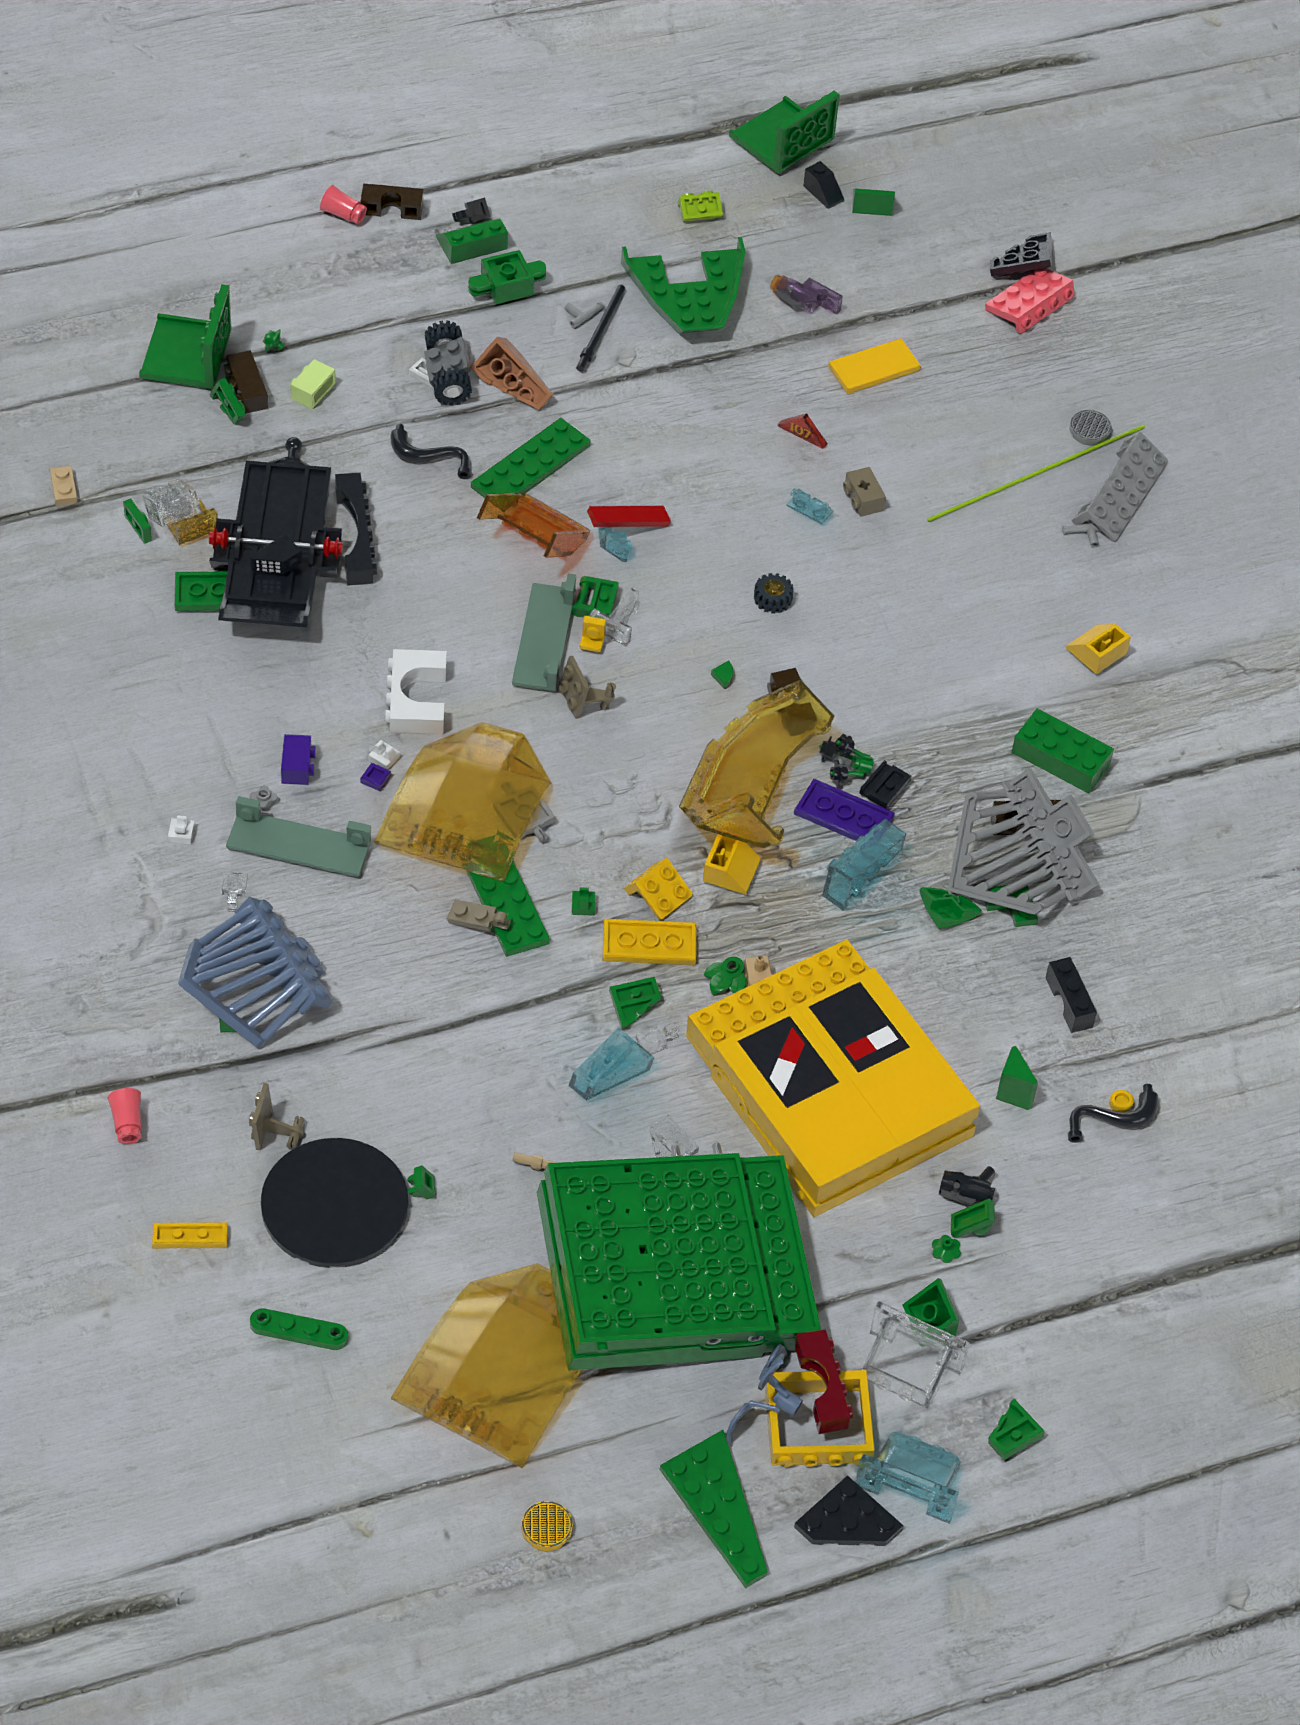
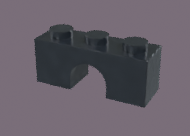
M1071 957L1049 962L1045 978L1053 995H1061L1064 1004L1063 1017L1070 1032L1075 1033L1093 1028L1097 1011Z

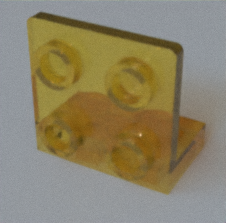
M200 499L161 514L162 519L179 545L206 536L210 531H214L216 518H218L216 510L214 508L207 510Z

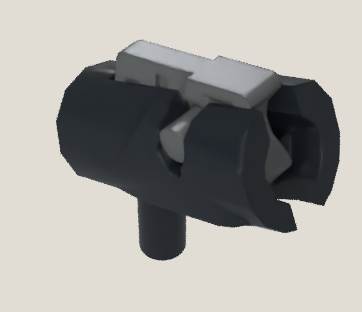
M987 1166L979 1176L972 1177L962 1172L945 1170L939 1195L968 1206L987 1199L993 1200L995 1188L991 1187L992 1182L988 1180L995 1173V1170Z

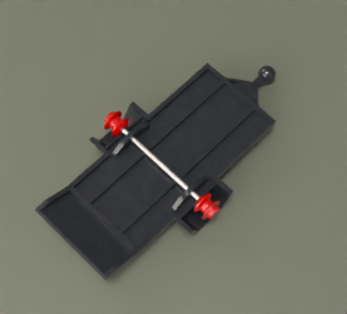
M291 437L286 441L287 457L269 462L246 460L236 520L216 518V527H214V531L209 532V544L214 549L213 558L209 560L211 568L228 569L218 621L307 628L312 609L317 572H319L320 577L338 578L340 557L343 552L342 528L324 527L332 473L331 467L310 466L296 458L297 453L302 449V442L297 437ZM284 534L301 549L302 563L297 569L291 570L286 574L254 572L251 569L250 556Z

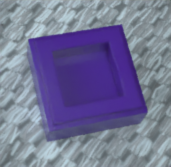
M371 762L361 776L360 783L381 791L391 777V771Z

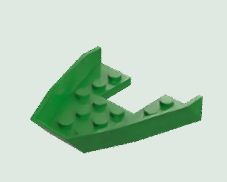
M738 237L737 249L701 252V261L706 281L668 284L661 255L629 258L626 246L622 247L621 265L652 308L678 334L714 331L724 328L737 297L746 251L742 237Z

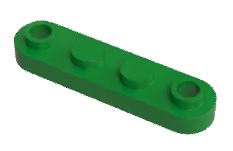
M265 1308L255 1310L250 1316V1328L258 1335L330 1350H340L348 1342L347 1329L338 1323ZM259 1318H266V1320H264V1321H260V1320H258V1319H259ZM334 1332L339 1333L338 1336H333L331 1334Z

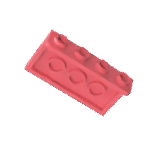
M1035 269L985 303L986 311L1015 323L1016 331L1022 334L1074 297V283L1072 279L1049 269Z

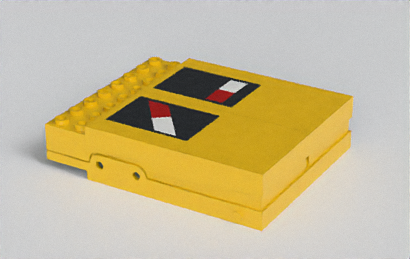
M848 939L688 1015L686 1037L711 1070V1078L767 1155H784L790 1186L796 1193L797 1199L802 1201L813 1218L974 1137L976 1126L973 1121L978 1118L980 1104L874 967L871 969L868 967Z

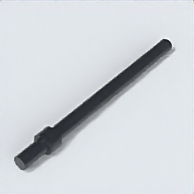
M618 285L587 347L582 350L580 360L576 366L578 371L583 372L587 363L592 360L594 349L625 291L624 285Z

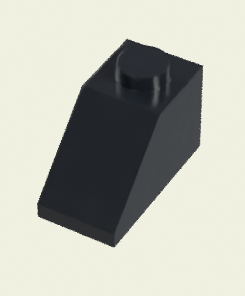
M819 161L805 168L803 187L827 209L844 201L834 173L824 163Z

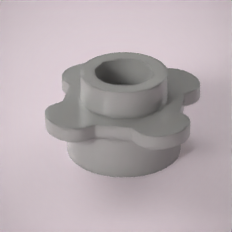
M263 785L256 792L250 793V799L259 800L261 809H267L277 800V795L270 792L268 786Z

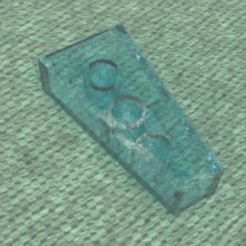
M886 819L878 825L875 824L868 834L860 836L851 848L847 847L838 859H833L829 863L822 896L844 911L849 905L848 899L851 896L856 898L862 892L861 888L866 880L871 882L878 874L880 868H885L903 849L906 833Z

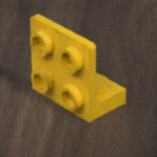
M667 857L655 862L624 887L628 895L635 892L638 895L641 894L658 920L665 918L693 895Z

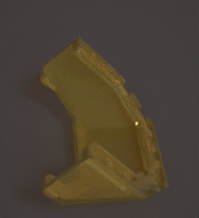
M798 680L753 700L746 706L749 710L740 719L735 717L724 728L727 731L717 741L713 738L707 744L679 805L680 809L698 828L761 848L777 845L782 841L784 829L780 825L771 828L764 821L766 811L772 803L774 793L779 788L778 784L786 772L785 768L788 761L811 738L820 734H826L831 729V723L835 716L802 680Z

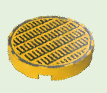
M552 1501L537 1502L530 1506L524 1513L521 1523L524 1539L532 1544V1547L541 1551H553L561 1548L571 1538L573 1529L571 1514L564 1506Z

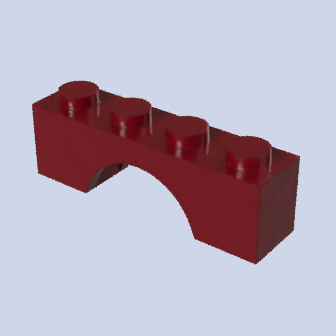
M826 1329L796 1334L795 1350L800 1368L815 1372L826 1385V1391L819 1398L815 1399L813 1416L818 1434L848 1429L850 1419H853V1410L851 1404L846 1403L847 1389L845 1382H841L839 1378L841 1369L839 1361L834 1360L833 1353L835 1349L833 1339L828 1338Z

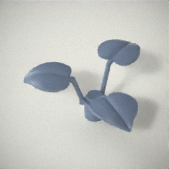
M779 1344L770 1355L759 1376L760 1382L758 1385V1389L762 1391L768 1382L778 1391L772 1400L776 1405L773 1406L752 1400L745 1403L729 1424L727 1443L730 1446L734 1428L744 1414L752 1407H761L773 1410L776 1413L782 1410L791 1417L800 1408L803 1400L787 1390L773 1376L778 1367L784 1364L783 1359L788 1356L786 1348L782 1344Z

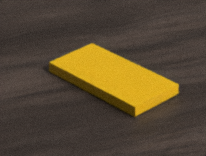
M902 338L829 361L828 363L829 369L847 394L920 371L921 367Z
M604 919L602 961L696 965V923Z

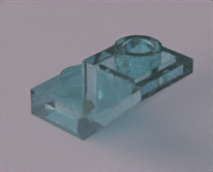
M598 527L600 547L620 561L627 562V555L632 551L631 540H627V532H613V527Z

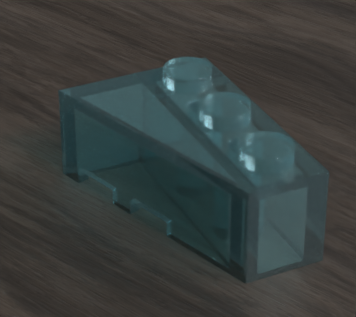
M618 1028L573 1072L568 1086L587 1101L649 1071L655 1057Z

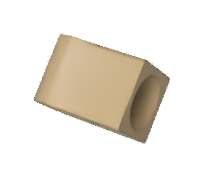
M758 955L757 957L745 958L744 975L747 979V987L772 975L768 956Z

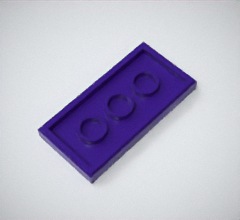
M814 778L794 809V815L874 849L877 848L895 817V813Z

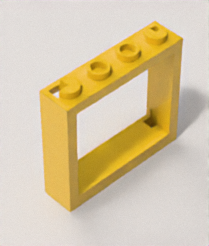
M813 1371L775 1372L773 1374L792 1393L826 1391L824 1381ZM841 1371L839 1375L840 1381L845 1382L847 1392L859 1391L864 1444L780 1447L777 1413L766 1409L771 1466L784 1465V1467H789L791 1465H804L806 1467H813L817 1464L839 1466L842 1464L854 1463L855 1465H861V1463H872L874 1441L867 1371ZM768 1382L765 1385L766 1404L775 1406L776 1403L772 1400L778 1391Z

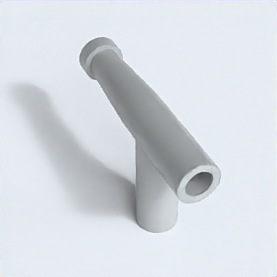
M601 301L585 312H581L571 303H567L565 306V310L576 317L570 321L572 328H576L599 310L605 308Z
M1094 523L1062 526L1063 534L1087 532L1091 547L1094 548L1099 545L1096 532L1102 530Z

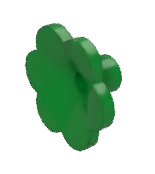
M943 1235L940 1239H935L932 1242L933 1257L941 1259L944 1263H950L961 1255L959 1249L960 1242L948 1235Z

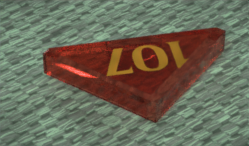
M807 413L781 420L777 424L778 427L821 449L828 444Z

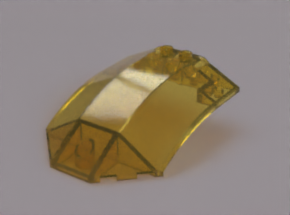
M480 722L423 746L404 775L374 843L504 881L532 815L551 781L523 733Z
M536 1263L470 1282L436 1324L397 1386L391 1399L523 1468L560 1404L583 1371H568L550 1269Z

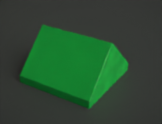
M853 189L852 213L892 216L895 191Z
M1013 1046L1001 1074L996 1100L1029 1110L1033 1106L1038 1081L1017 1046Z
M937 1278L902 1304L920 1346L924 1347L956 1337L959 1318L940 1278Z

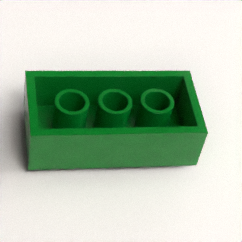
M1036 708L1015 735L1011 753L1089 794L1110 766L1114 748Z

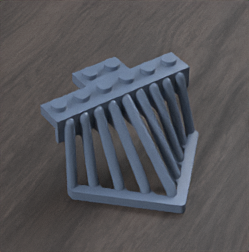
M248 897L234 912L235 915L202 938H195L191 942L178 984L255 1047L261 1048L297 1010L304 1015L313 1005L328 1009L333 1001L328 995L329 990L318 980L325 971L320 965L321 961L309 949V943L303 937L291 936L286 932L283 927L284 923L280 918L276 917L272 911L273 907L268 901ZM241 923V925H239L238 927L234 928V929L231 930L230 932H228V933H226L225 935H223L222 937L218 938L219 936H221L223 933H225L226 931H228L229 929H231V928H232L233 926H235L236 924ZM256 963L266 965L211 992L206 991L199 985L202 982ZM267 975L275 977L230 1006H225L217 1000V998ZM277 987L284 988L280 994L248 1021H243L235 1014ZM288 998L292 1000V1003L262 1034L253 1029Z

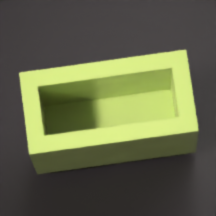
M314 359L303 368L302 373L297 378L292 380L290 384L291 399L313 409L335 385V369Z

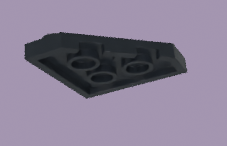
M1051 232L1031 235L1025 239L1026 242L1021 246L1016 244L1006 250L1005 255L1000 259L999 257L991 259V277H1003L1010 273L1017 272L1021 274L1028 270H1044L1051 267Z
M847 1475L795 1522L794 1528L811 1544L815 1545L831 1542L838 1543V1545L875 1543V1546H886L903 1530V1524Z

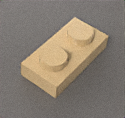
M72 466L50 468L56 506L77 503Z

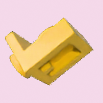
M584 616L580 649L601 652L605 639L606 619Z

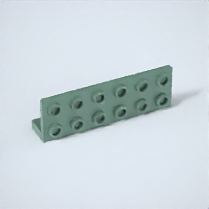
M568 573L567 580L562 582L561 587L539 583L532 584L512 685L556 691L576 591V574Z
M238 796L236 801V819L226 847L359 877L371 844V825L349 821L346 827L347 834L261 815L259 800Z

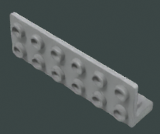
M1140 431L1123 442L1116 453L1120 457L1119 461L1093 500L1079 508L1071 520L1075 525L1092 521L1112 541L1117 540L1168 462V459Z

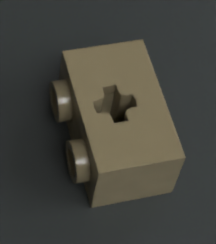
M866 467L846 472L843 489L846 494H849L852 507L857 510L860 517L884 511L886 496L871 468Z

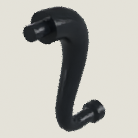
M397 424L396 429L391 431V446L394 453L401 459L409 462H426L447 456H458L461 459L457 473L458 477L461 479H468L470 477L469 457L464 449L455 446L427 449L416 448L409 444L408 433L404 430V425Z
M1144 1084L1143 1092L1139 1094L1138 1107L1130 1112H1118L1093 1105L1076 1107L1071 1112L1069 1119L1070 1131L1068 1132V1140L1072 1143L1082 1141V1132L1079 1129V1118L1082 1115L1093 1116L1125 1128H1139L1147 1125L1157 1112L1158 1094L1153 1091L1151 1084Z

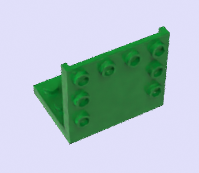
M834 90L805 109L787 96H784L781 102L735 130H729V137L777 174H780L835 139L840 94Z
M221 284L219 292L215 293V306L210 309V321L158 313L143 366L139 371L140 378L209 389L214 388L232 330L230 285Z

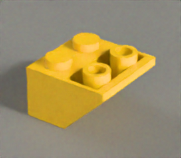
M1097 624L1066 645V649L1097 675L1127 654L1131 636L1117 624Z
M719 831L704 865L703 882L746 895L761 857L741 837Z

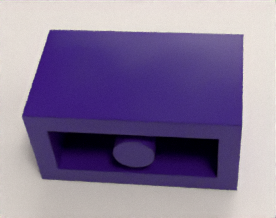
M284 734L281 784L309 785V776H314V763L311 762V758H315L316 745H312L311 735Z

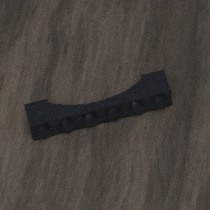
M361 472L335 474L337 504H342L348 510L358 531L353 550L349 555H345L347 586L373 584V575H377L376 562H372V558H375L374 545L370 546V542H373L372 529L367 527L371 526L370 513L365 511L369 510L368 497L363 495L367 494L366 481H362Z

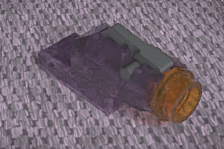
M776 275L770 284V289L773 290V293L794 308L800 307L812 313L821 306L836 315L841 311L843 296L810 277L801 284L784 275Z

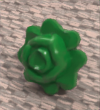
M280 329L276 332L270 330L263 339L265 351L275 347L281 350L285 344L280 341Z

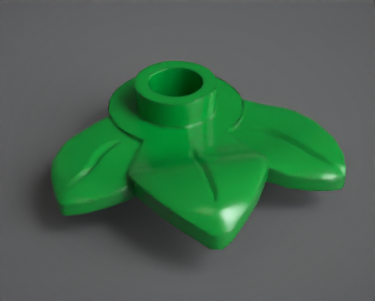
M729 957L723 962H715L707 967L704 976L711 979L710 990L713 996L727 989H730L734 994L746 988L747 979L743 974L745 966L740 958ZM731 965H736L734 969H729Z

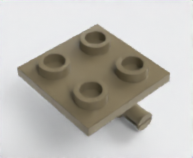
M569 656L564 667L562 679L559 682V690L564 695L567 706L572 711L575 719L580 718L584 704L601 702L600 708L608 710L610 702L615 698L614 691L616 685L612 682L607 683L606 690L589 688L574 656Z
M264 1083L261 1092H257L255 1112H251L249 1117V1126H252L251 1139L255 1142L256 1150L261 1151L266 1132L287 1135L289 1140L286 1146L289 1149L291 1147L294 1149L297 1147L298 1140L303 1135L302 1127L305 1119L300 1116V1119L299 1116H296L293 1126L272 1119L273 1108L269 1084Z

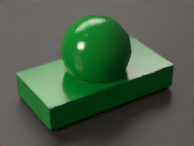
M987 1199L951 1214V1235L955 1238L971 1232L976 1235H985L990 1231L992 1224L995 1223V1202Z

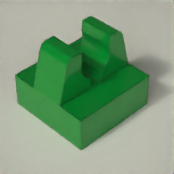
M580 887L579 891H572V915L595 916V892L589 891L587 887Z
M423 1165L415 1167L414 1174L407 1178V1181L414 1185V1187L407 1189V1192L413 1197L423 1196L425 1199L435 1197V1176Z

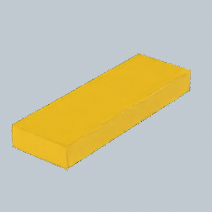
M227 1222L153 1223L152 1248H227L228 1224Z

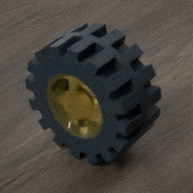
M768 573V576L764 574L762 578H758L754 589V600L759 609L764 608V612L768 613V611H771V613L775 614V611H778V613H781L783 609L786 611L788 606L791 605L793 584H791L790 579L786 580V576L780 577L778 573L776 575Z

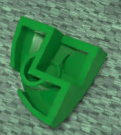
M921 887L920 889L921 898L926 910L939 929L959 925L981 914L982 910L975 903L961 895L958 898L953 894H948V890Z

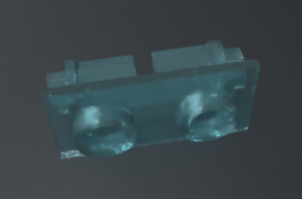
M800 488L792 490V499L786 504V506L820 524H823L834 512L828 503H824L815 497L811 499V495L803 492Z

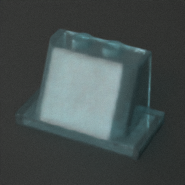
M892 1432L877 1459L866 1454L862 1455L855 1482L862 1489L879 1495L882 1484L926 1501L928 1502L926 1515L950 1524L959 1492L951 1489L959 1471L961 1461L956 1455L945 1451L941 1446L930 1445L921 1441L916 1436Z

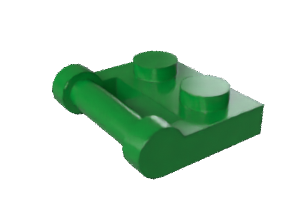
M582 576L579 582L580 590L577 601L572 607V614L576 617L585 615L610 620L619 582ZM595 588L591 604L585 605L588 590Z

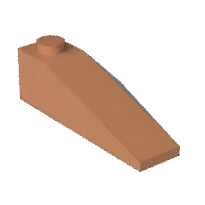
M496 337L470 367L483 382L518 398V400L538 410H541L554 395L523 355L507 338Z

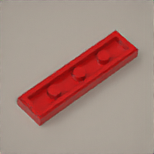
M664 505L589 506L587 510L594 527H668L671 523Z

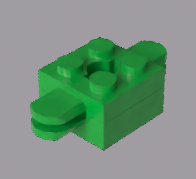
M520 250L481 259V275L469 278L468 291L474 297L490 294L495 304L534 295V282L545 280L546 264L541 260L526 263Z

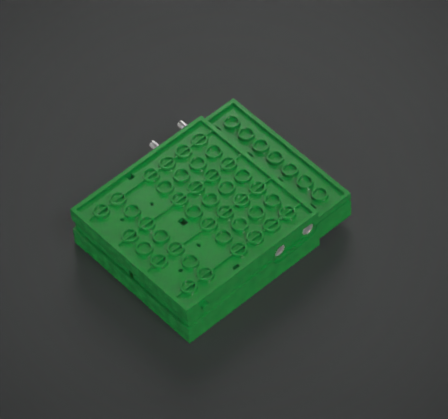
M716 1143L712 1145L714 1154L681 1156L679 1145H676V1151L673 1145L671 1147V1157L548 1163L544 1172L545 1180H541L537 1190V1198L568 1371L761 1358L764 1352H773L779 1344H782L786 1351L795 1350L796 1334L821 1330L784 1155L740 1157L739 1153L722 1154L720 1143H717V1148Z

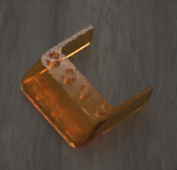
M525 493L487 494L477 515L479 520L500 519L505 526L519 529L521 535L528 538L533 537L537 540V544L547 548L543 555L546 558H565L566 556H571L587 540L591 532L584 525Z

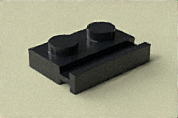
M884 760L861 786L859 794L868 796L869 800L887 809L909 784L912 775L894 765H888L887 761Z

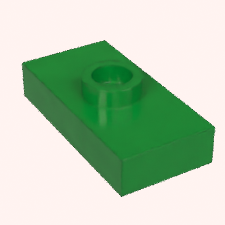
M131 498L123 501L124 516L144 544L151 542V526L145 513L140 512Z

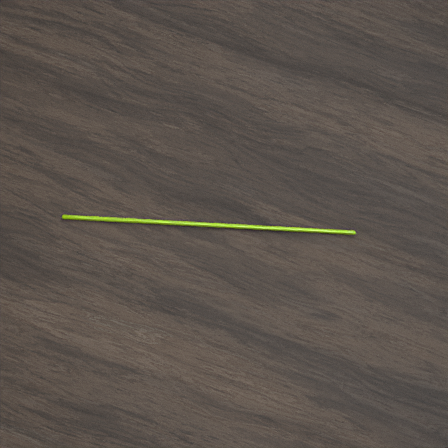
M1140 425L933 515L927 521H933L1145 428V425Z

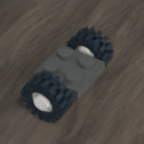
M442 320L439 321L440 324L438 325L436 322L433 323V327L429 326L428 331H425L424 336L427 350L424 351L428 378L434 389L435 398L439 403L443 402V405L449 403L450 406H453L455 402L459 405L461 400L465 402L467 401L466 397L470 398L472 388L468 373L471 371L466 343L462 337L460 326H456L455 322L450 324L448 320H446V323H443Z

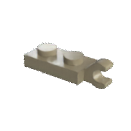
M456 899L446 918L450 924L489 932L493 926L508 929L511 922L509 919H506L507 914L498 912L496 907Z

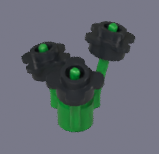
M842 734L836 742L831 741L832 736H830L828 741L823 740L822 744L819 745V753L823 754L821 761L824 758L831 759L833 754L852 760L851 768H854V771H848L845 764H840L839 760H835L834 767L830 769V778L835 781L836 787H840L841 782H846L848 776L863 778L864 774L869 775L873 768V757L855 749V742L850 735L846 737V734Z

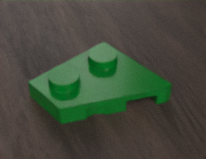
M226 378L218 380L210 393V397L213 400L218 398L222 402L220 409L233 424L242 421L245 416V407L241 401L237 400L232 384L228 383Z
M655 977L614 985L609 988L621 1030L627 1029L661 1001V994Z
M1014 1398L1009 1403V1409L1006 1414L1001 1416L998 1426L990 1434L988 1444L1005 1460L1044 1437V1429Z

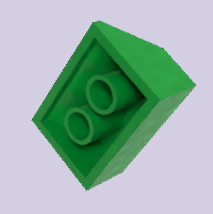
M501 218L436 234V238L451 264L508 249V231Z

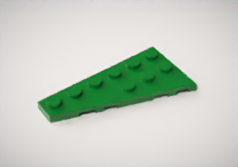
M724 1430L717 1432L661 1464V1473L743 1586L747 1588L766 1577L768 1571Z

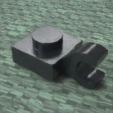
M485 197L464 203L465 210L452 213L454 221L468 217L470 223L491 217Z

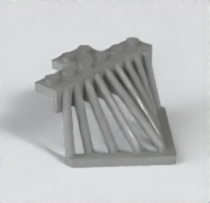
M1032 768L1025 770L1011 781L1003 782L1001 785L1004 789L971 792L965 796L948 885L950 892L1030 914H1038L1066 897L1069 901L1080 899L1100 885L1077 847L1094 835L1093 830L1072 795L1065 797L1053 806ZM1001 798H1009L1011 802L976 810L977 801ZM1012 811L1018 812V815L1011 819L972 832L973 822L978 819ZM1023 823L1025 824L1016 833L971 854H967L970 843ZM1032 836L1033 839L1013 852L963 876L964 868L970 863ZM1039 848L1040 852L1026 861L985 882H981L975 887L968 885ZM1046 860L1047 863L1039 870L1001 888L998 892L989 891V889ZM1051 873L1054 874L1050 880L1022 893L1017 898L1008 896ZM1061 886L1060 891L1036 903L1029 902V900L1054 887Z

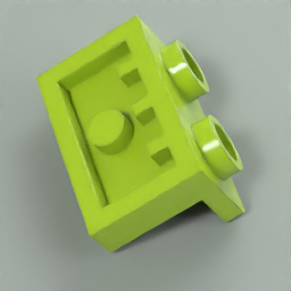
M704 191L696 195L685 193L679 197L677 202L678 207L681 209L683 222L722 218L723 216L719 192Z

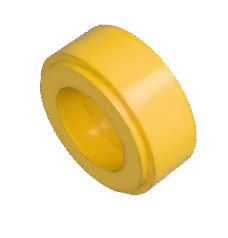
M1125 1090L1114 1091L1109 1100L1110 1108L1118 1112H1130L1134 1103L1133 1096Z

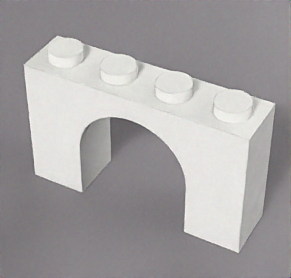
M393 649V658L388 659V671H392V675L387 677V689H391V693L387 692L386 706H390V710H386L385 723H390V733L443 734L444 703L417 702L406 697L402 691L408 685L415 682H446L447 651Z

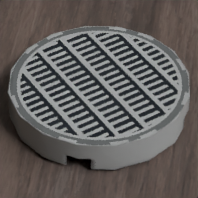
M1082 410L1075 413L1071 418L1069 430L1077 441L1087 445H1097V442H1104L1109 438L1112 425L1104 414L1095 410Z

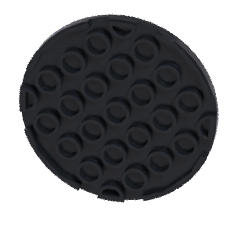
M347 1138L318 1139L289 1151L270 1170L261 1193L262 1218L272 1240L291 1257H297L309 1262L310 1265L329 1268V1266L342 1265L349 1267L376 1257L396 1240L407 1217V1186L396 1164L377 1148L364 1142Z

